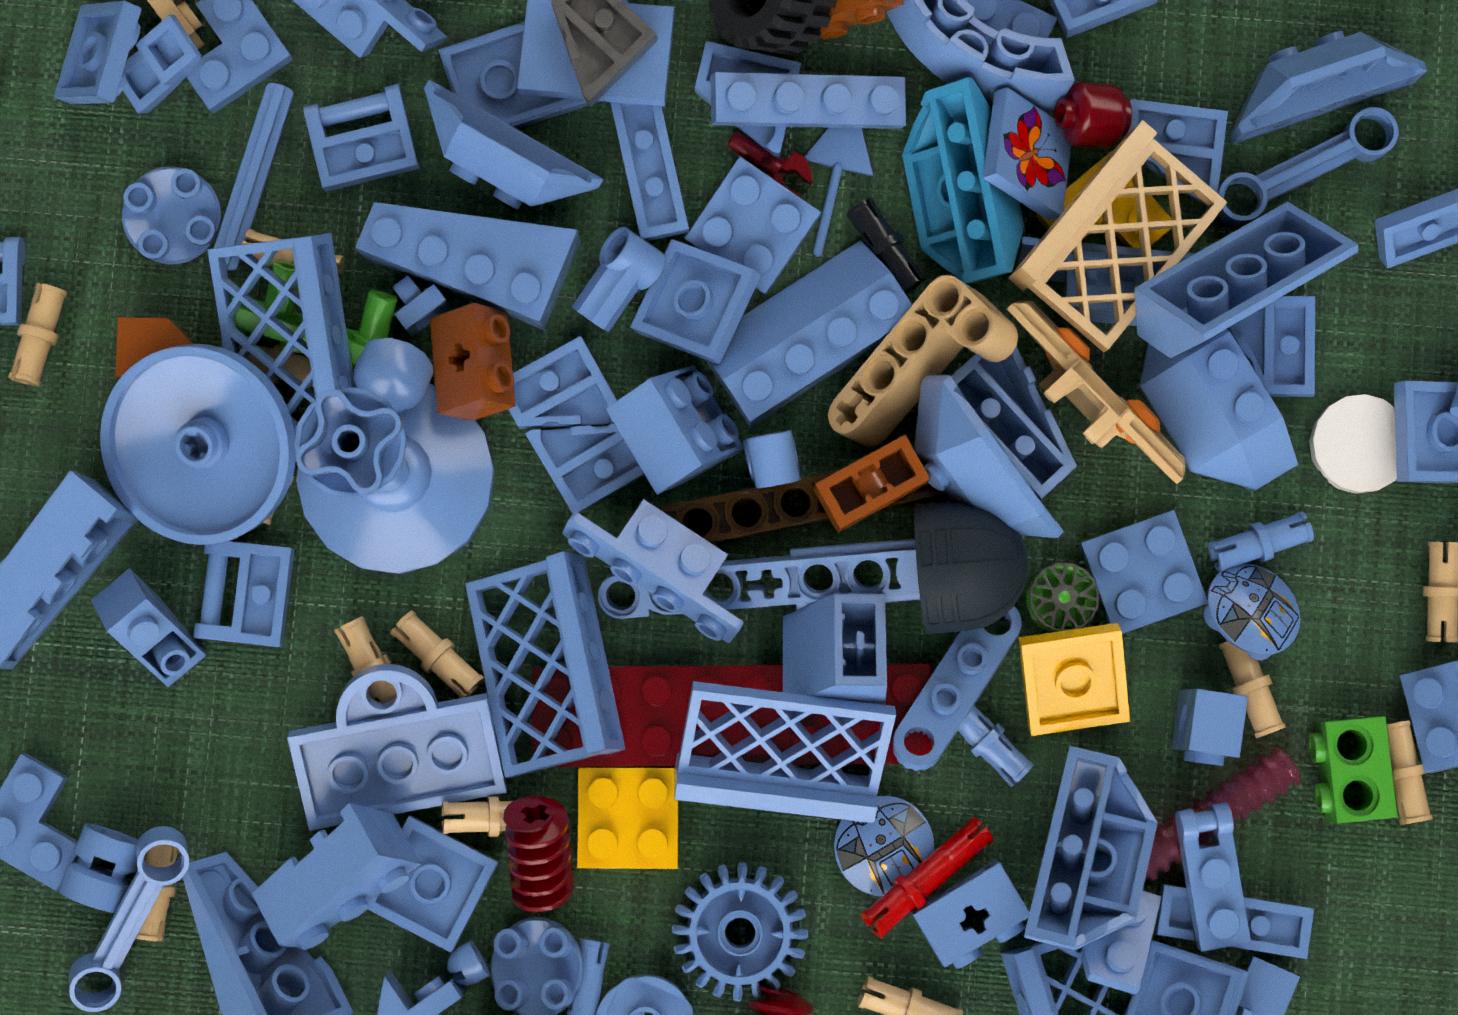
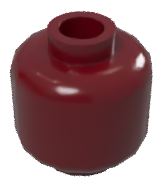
M1078 82L1070 87L1064 98H1060L1057 101L1054 119L1056 126L1062 128L1064 138L1070 145L1110 148L1120 140L1121 136L1124 137L1128 133L1132 122V106L1130 100L1124 97L1123 92L1116 85Z

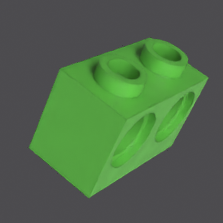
M1386 716L1314 722L1315 733L1309 734V751L1312 762L1319 763L1321 783L1315 784V802L1318 812L1325 813V822L1338 824L1398 818ZM1345 731L1351 732L1357 740V750L1348 759L1341 756L1337 748L1338 738ZM1352 781H1356L1363 790V800L1354 809H1350L1343 799L1344 789Z

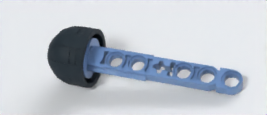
M955 500L915 503V538L790 549L791 555L727 560L722 563L717 573H723L732 580L734 586L733 593L729 597L721 599L712 596L706 588L702 595L725 610L796 604L798 610L832 594H885V603L920 600L926 634L969 631L983 628L996 622L1013 608L1022 594L1026 583L1028 558L1020 533L986 510L976 508L963 501ZM888 558L898 559L896 576L899 584H890L892 567ZM865 560H872L878 563L883 571L882 580L873 586L861 584L854 574L857 564ZM816 564L824 565L831 571L833 583L824 590L811 588L805 580L806 569ZM764 570H771L773 578L782 579L783 583L777 584L774 593H767L765 585H750L747 590L749 596L743 597L741 595L743 579L740 571L748 572L746 581L761 579ZM613 573L606 577L598 590L600 607L613 618L648 617L653 611L662 615L683 614L680 611L673 613L662 608L653 599L654 594L638 584L630 585L635 592L634 603L626 607L614 604L608 594L609 587L612 583L621 580Z

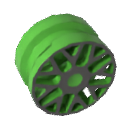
M1056 563L1041 569L1030 580L1026 589L1025 605L1030 618L1042 629L1051 633L1079 629L1084 627L1094 617L1099 606V590L1094 578L1084 568L1073 563Z

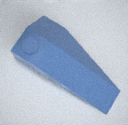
M227 852L189 863L188 870L183 876V881L222 1015H352L354 1013L332 968L321 956L315 960L307 950L278 945L252 896V893L258 886Z

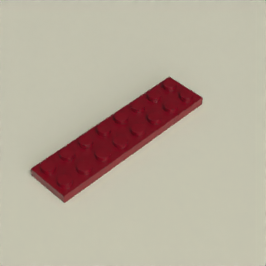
M887 664L885 705L895 706L896 718L885 764H900L893 754L892 742L894 734L930 679L931 664ZM783 665L608 666L626 750L611 754H599L554 767L675 766L677 753L680 752L693 681L783 692ZM532 667L533 685L537 683L545 667ZM556 669L544 692L563 704L571 689L569 676ZM539 699L532 712V726L546 734L558 711ZM701 700L700 711L710 723L730 712L723 702ZM574 705L571 710L576 713ZM761 707L749 714L761 729L781 717L775 709ZM814 713L799 721L811 735L831 724L825 715ZM566 718L554 741L567 750L583 747L579 725ZM861 720L849 728L862 741L879 731L881 722ZM740 721L719 732L731 746L752 735ZM697 724V726H696V731H698V730L701 729V728L698 726V724ZM791 727L770 738L781 752L802 741ZM914 731V733H909L904 739L906 749L917 756L928 754L932 750L931 739L927 737V734H922L923 732L917 733V731ZM841 733L820 744L831 758L852 747ZM532 737V757L541 743L534 737ZM709 738L692 748L691 755L715 757L722 751ZM761 745L741 755L745 761L765 763L772 758ZM549 748L546 756L557 753ZM811 750L791 761L793 765L822 764ZM860 756L847 765L867 763Z

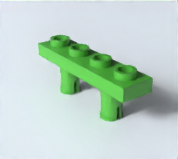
M275 261L272 271L287 283L295 271V265L285 261ZM269 282L265 301H255L268 311L281 291ZM297 284L296 287L294 288L297 292H298V284ZM377 290L368 292L359 331L346 328L352 368L355 367L357 360L369 341L388 338L398 299L396 296ZM288 297L275 317L295 333L303 321V316L293 309L295 302ZM243 303L234 315L236 328L248 338L261 321V318ZM270 325L263 333V336L279 340V346L283 349L289 342ZM304 335L302 339L307 343L306 335ZM295 348L293 351L296 353H302L298 348Z

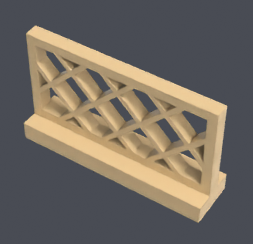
M1143 120L1126 134L1008 277L1022 291L1029 288L1103 352H1106L1136 316L1135 293L1121 292L1119 267L1143 265L1144 282L1180 262L1227 204L1225 199L1153 139L1157 132ZM1150 156L1165 168L1167 186H1143L1141 166ZM1133 178L1134 188H1124ZM1177 179H1178L1183 185H1177ZM1194 193L1209 208L1200 219L1181 220L1179 194ZM1168 194L1171 220L1148 222L1145 196ZM1135 196L1137 222L1114 224L1111 204L1113 200L1117 197ZM1103 214L1104 224L1094 225L1095 222ZM1183 228H1191L1187 235L1183 237ZM1172 229L1174 251L1166 256H1152L1149 230ZM1139 231L1142 257L1118 259L1115 232ZM1105 233L1108 259L1084 261L1081 239L1086 234ZM1073 250L1074 261L1063 262ZM1162 264L1161 267L1154 274L1153 265ZM1109 267L1112 294L1087 296L1085 269ZM1075 270L1078 296L1061 297L1046 282L1055 271ZM1123 301H1132L1124 311ZM1113 302L1115 323L1106 335L1090 322L1088 304ZM1079 304V312L1071 305Z

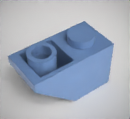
M130 568L91 599L106 631L167 687L206 656L204 650L163 600Z

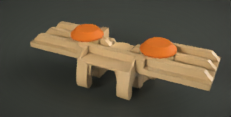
M1019 300L1012 303L1007 310L1045 350L1046 356L1053 368V371L1039 384L1045 391L1043 394L1054 404L1064 396L1068 398L1091 422L1083 432L1086 436L1085 438L1091 444L1095 443L1102 449L1115 435L1126 439L1130 443L1136 444L1172 481L1178 484L1186 472V458L1161 434L1158 417L1142 401H1126L1123 397H1119L1092 370V365L1088 362L1090 360V348L1071 328L1058 327L1033 301Z

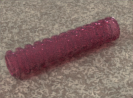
M1274 747L1270 750L1271 756L1268 758L1265 755H1261L1257 758V765H1246L1244 767L1245 773L1235 772L1232 774L1231 782L1221 781L1218 784L1219 790L1209 789L1205 792V799L1195 798L1192 800L1193 806L1191 808L1195 813L1210 810V805L1227 802L1232 812L1235 828L1236 820L1240 818L1242 821H1246L1249 819V812L1252 810L1257 813L1262 810V803L1265 801L1268 804H1272L1275 802L1276 794L1286 795L1289 792L1288 786L1291 784L1294 787L1301 785V774L1290 756L1283 749ZM1183 806L1182 808L1179 809V811H1181V810H1186V809H1191V808H1188V807H1186V806ZM1174 815L1166 817L1167 823L1163 826L1157 823L1145 880L1149 878L1151 881H1154L1158 878L1157 872L1160 870L1168 872L1171 870L1170 864L1174 861L1178 864L1182 863ZM1213 831L1199 833V845L1210 843L1209 838L1213 836Z

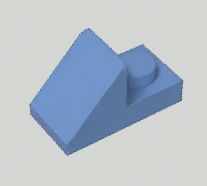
M390 972L383 980L377 1015H438L461 999L467 992L461 984L454 981V978L443 983L441 978L437 976L413 993L419 1001L413 1004L394 974Z

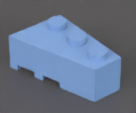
M1017 346L1009 357L999 362H989L975 354L951 376L964 397L1040 500L1077 467L1051 410H1046L1034 384L1036 378L1030 366L1026 367Z
M348 803L340 811L344 821L329 835L325 830L318 831L310 839L314 849L300 861H297L296 857L288 859L252 893L279 946L296 947L302 950L317 946L329 936L327 930L341 920L345 922L360 916L368 909L369 905L367 902L381 892H391L408 881V873L419 866L421 862L393 813Z

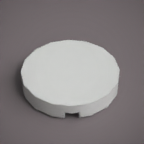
M1362 394L1346 396L1328 406L1314 422L1309 444L1314 465L1328 479L1330 484L1337 489L1358 494L1380 490L1397 479L1395 407L1384 399Z

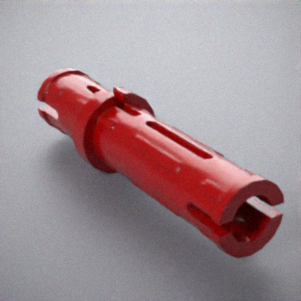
M971 817L962 828L909 874L897 876L892 881L893 887L867 910L865 909L860 913L868 927L874 923L875 928L872 932L876 936L883 938L890 929L912 910L918 911L926 905L925 899L983 848L994 841L992 834L986 827L979 832L978 828L982 825L980 820Z

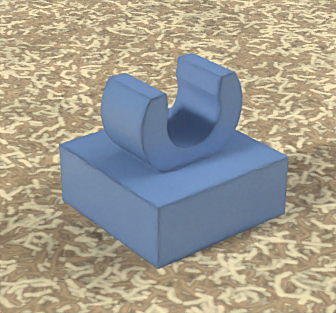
M407 275L393 286V289L406 304L394 315L412 337L430 324V318L441 315L451 308L434 284L421 293Z

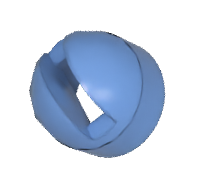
M472 940L459 946L451 953L448 959L447 970L450 973H455L453 978L458 984L469 986L490 976L488 967Z

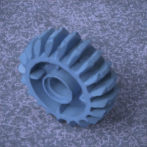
M739 862L737 867L738 878L729 879L726 865H719L718 874L721 879L720 882L714 884L711 877L704 872L699 877L701 884L706 888L703 894L691 886H688L685 890L687 897L695 902L693 908L685 904H677L675 912L680 916L689 918L688 924L676 923L672 925L673 934L687 935L688 941L679 942L674 946L675 954H684L691 951L693 957L686 960L682 965L683 971L688 973L700 966L703 971L698 975L696 985L702 988L707 984L710 977H713L717 980L713 995L716 997L722 996L725 984L734 985L733 999L741 1001L743 996L742 985L751 984L754 998H761L762 991L758 988L759 981L766 979L772 989L778 990L781 985L774 972L779 968L785 975L790 977L795 973V968L785 961L787 955L797 959L804 957V950L791 943L792 939L802 940L808 938L807 929L792 927V922L806 917L805 910L797 908L788 911L787 905L793 903L798 898L795 890L788 891L782 897L776 893L784 883V878L780 875H777L769 886L762 883L766 876V867L759 866L756 870L755 878L749 879L746 878V863ZM745 918L753 924L755 933L748 943L737 945L727 938L725 928L731 920Z

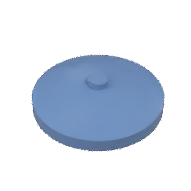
M183 344L152 353L135 363L122 375L106 402L101 420L100 447L108 479L116 495L134 517L152 531L169 539L187 544L209 545L235 539L253 530L269 518L281 504L289 489L295 470V430L289 410L281 394L258 367L244 357L227 349L207 344Z

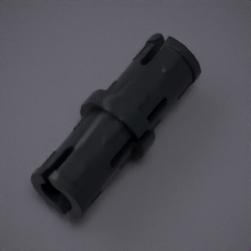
M872 197L866 201H861L847 212L846 217L857 229L867 247L888 268L905 294L911 292L926 280L925 275L914 263L904 247V237L899 231L894 232Z

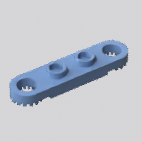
M1015 606L1004 615V619L1008 620L1010 627L1009 631L1003 635H992L984 627L976 630L960 631L895 731L892 742L893 754L897 761L904 765V768L914 769L913 771H924L931 766L933 767L940 759L1019 635L1022 620ZM914 731H917V733L923 732L922 734H927V737L931 739L933 744L932 750L926 755H914L906 749L904 745L905 737L909 733H914Z

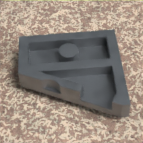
M553 0L551 2L584 99L589 106H592L658 41L657 33L621 0Z

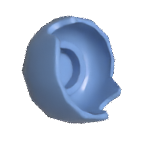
M393 338L373 339L366 344L364 351L356 362L353 380L356 388L370 390L389 401L396 412H404L405 410L413 409L425 396L433 375V365L424 352L408 342Z

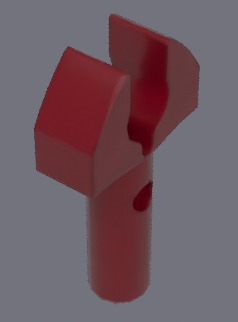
M739 131L730 137L728 141L730 149L784 187L786 186L780 173H794L805 183L812 186V174L808 161L796 151L793 152L790 158L777 159ZM786 187L787 189H789L790 191H792L794 194H796L797 196H799V197L801 198V195H800V194H798L797 192H795L793 189Z

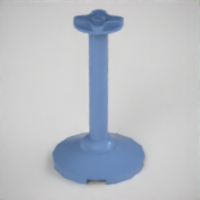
M431 383L419 404L413 409L405 410L404 412H396L389 401L370 390L359 389L356 386L355 388L345 387L337 390H326L308 406L297 424L294 443L298 466L296 482L304 516L328 549L362 569L405 574L437 565L471 541L490 509L495 469L485 433L476 420H464L437 414L436 389Z

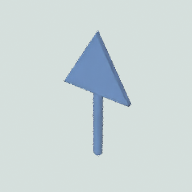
M829 127L804 157L808 162L833 167L813 254L816 257H820L823 254L842 170L873 177L862 128Z

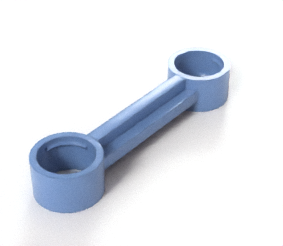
M1365 108L1346 124L1342 133L1256 176L1246 172L1235 173L1229 176L1219 186L1218 194L1224 199L1225 191L1229 185L1243 184L1251 188L1255 193L1257 207L1254 212L1250 213L1251 215L1240 216L1232 213L1225 205L1217 216L1228 225L1236 227L1245 226L1254 221L1264 211L1267 202L1353 159L1363 162H1372L1380 159L1397 142L1399 129L1395 118L1382 108ZM1362 119H1371L1378 122L1386 133L1384 146L1378 150H1368L1362 147L1355 137L1356 123Z
M168 826L154 827L146 831L139 838L136 845L138 870L94 953H88L79 957L69 970V995L75 1006L87 1012L104 1011L113 1006L119 999L121 994L120 966L163 886L176 883L188 870L189 853L187 841L178 830ZM157 845H172L180 851L181 856L179 859L167 867H154L144 860L147 851ZM91 972H103L113 979L112 984L107 989L95 993L80 989L77 986V981L85 974Z

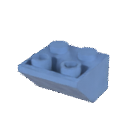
M695 365L649 378L606 408L657 495L686 483L744 449L738 439L739 433L735 423L730 417L723 414L713 397L711 383L702 373L698 372Z
M832 594L783 616L784 693L885 705L887 691L885 594Z

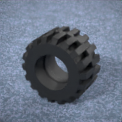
M711 0L709 2L710 13L716 14L714 24L717 30L723 31V38L729 43H735V46L740 48L780 54L802 52L808 49V42L815 43L821 37L820 29L822 27L827 28L831 20L829 16L831 7L835 8L836 0Z

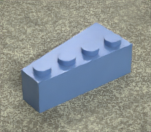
M374 202L355 249L363 259L403 275H408L432 286L434 284L438 289L471 302L507 311L509 317L545 330L581 239L576 229Z

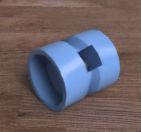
M84 824L74 848L79 859L75 863L68 864L58 892L80 904L115 913L130 885L126 880L127 874L137 872L138 870L136 860L138 839L99 825ZM95 857L115 863L114 870L111 871L94 865Z

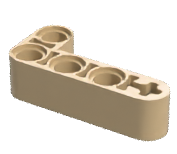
M943 275L936 278L928 285L833 400L828 413L830 426L839 434L865 447L880 445L918 402L921 381L926 376L940 375L963 347L989 362L1005 360L1012 354L1017 345L1018 333L1016 327L984 295L952 275Z

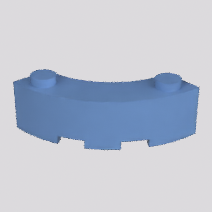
M903 0L904 5L887 11L896 32L923 65L947 84L967 77L973 78L989 104L993 105L994 92L1008 87L1042 111L1055 112L1057 101L1066 96L1075 81L1061 38L1033 37L1011 31L1007 28H1003L998 32L973 15L975 8L967 0Z

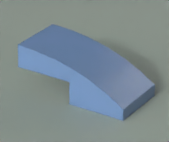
M175 15L167 16L135 44L138 51L126 60L124 67L126 82L123 92L138 114L149 113L185 79L202 57Z

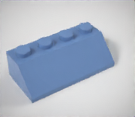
M1287 201L1134 288L1137 336L1169 358H1172L1203 343L1358 252V244Z
M860 240L743 315L720 365L708 360L705 361L748 427L751 428L879 346L909 310L912 303L888 268Z

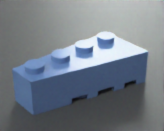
M70 470L7 557L0 562V669H13L138 521L123 505L121 500L97 480Z

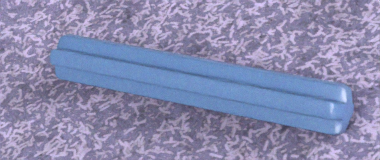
M268 83L265 87L214 248L242 245L243 240H248L245 238V234L252 228L294 97V91L284 85ZM225 257L226 269L228 271H236L241 262L240 257Z

